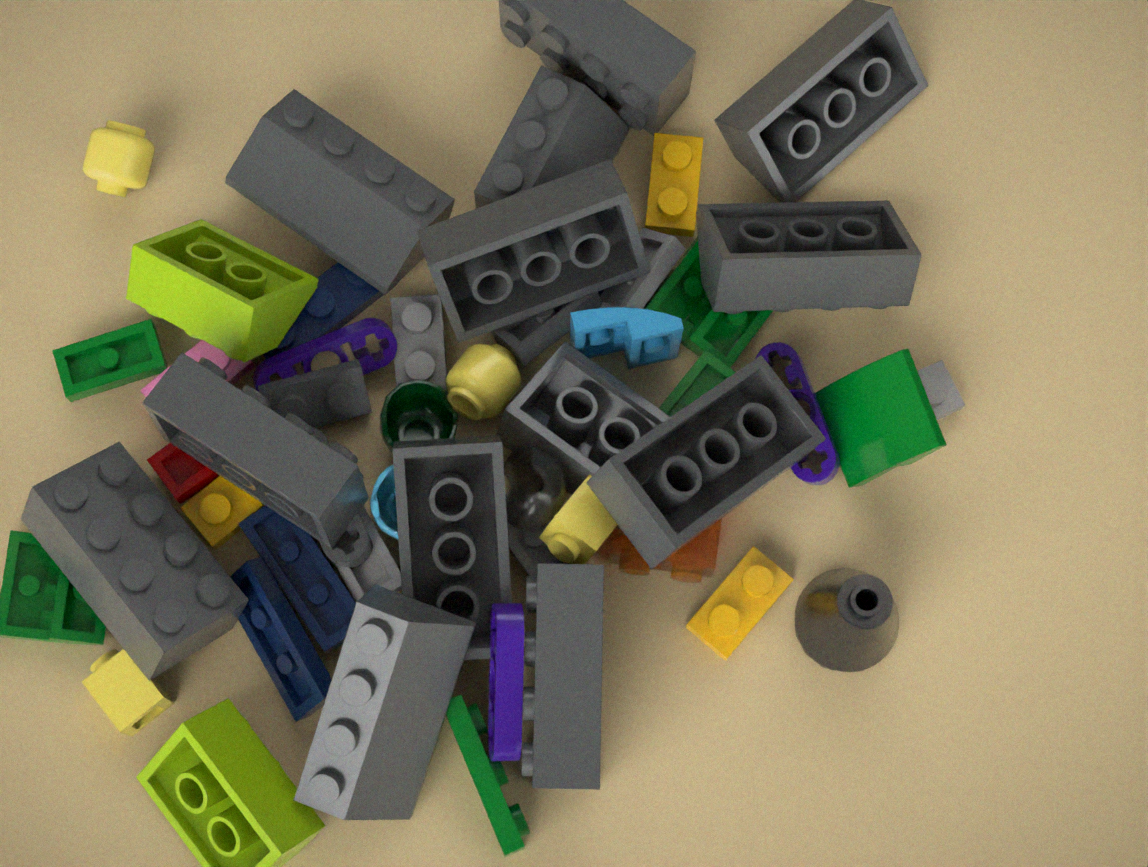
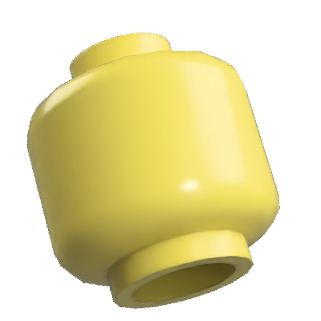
M107 120L105 127L92 130L83 163V171L89 178L98 181L97 191L126 198L128 188L138 190L147 185L155 147L149 139L145 138L146 130Z
M479 343L470 345L445 378L446 390L449 393L447 395L448 401L457 412L468 419L480 420L481 418L497 417L521 386V374L516 366L514 355L508 349L498 344L487 345Z

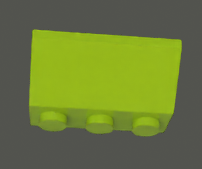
M200 219L133 244L126 299L146 309L150 315L163 318L185 330L189 336L202 339L224 351L228 357L245 363L278 347L317 289L318 278Z
M229 698L182 722L136 777L202 867H282L326 826L316 814L314 808L294 801L297 787Z

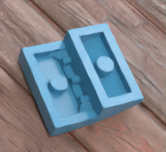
M629 307L596 308L570 313V345L589 359L624 351L629 370L678 357L684 329L681 318L653 310Z

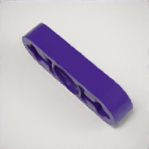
M378 318L362 319L265 359L256 367L253 374L255 390L259 392V385L270 383L269 376L279 373L282 379L297 375L294 364L301 362L304 373L313 371L311 369V362L318 353L323 351H331L339 356V364L349 362L342 344L347 342L355 360L358 359L361 365L363 375L385 367L394 359L397 352L396 338L389 325ZM373 333L378 340L382 339L379 342L380 350L375 353H371L367 347H364L366 345L365 337Z
M781 342L770 343L758 352L756 358L762 355L770 367H773L772 358L776 355H779L784 361L791 360L792 364L785 368L788 382L793 387L801 382L802 389H791L789 391L796 400H803L809 404L811 410L810 419L826 438L825 441L815 448L819 454L827 453L828 459L821 463L822 472L815 474L810 468H802V463L809 459V455H806L792 466L791 469L799 479L807 484H826L836 476L840 466V459L800 355L791 346Z
M493 603L491 608L488 748L491 761H519L521 757L524 673V612L521 603Z

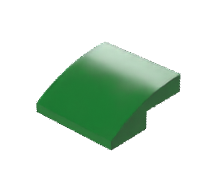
M698 236L644 306V309L681 318L684 328L681 344L699 357L707 350L729 367L733 365L773 312V310L729 314L713 311L701 284Z
M909 349L897 351L872 362L815 393L837 449L840 466L849 488L863 486L896 467L910 465L947 445Z
M10 530L0 593V637L103 646L106 626L33 534Z

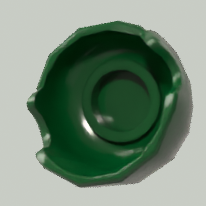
M416 379L399 383L385 397L380 413V432L384 443L393 453L395 441L455 438L458 427L456 424L458 414L447 400L445 390L441 386Z

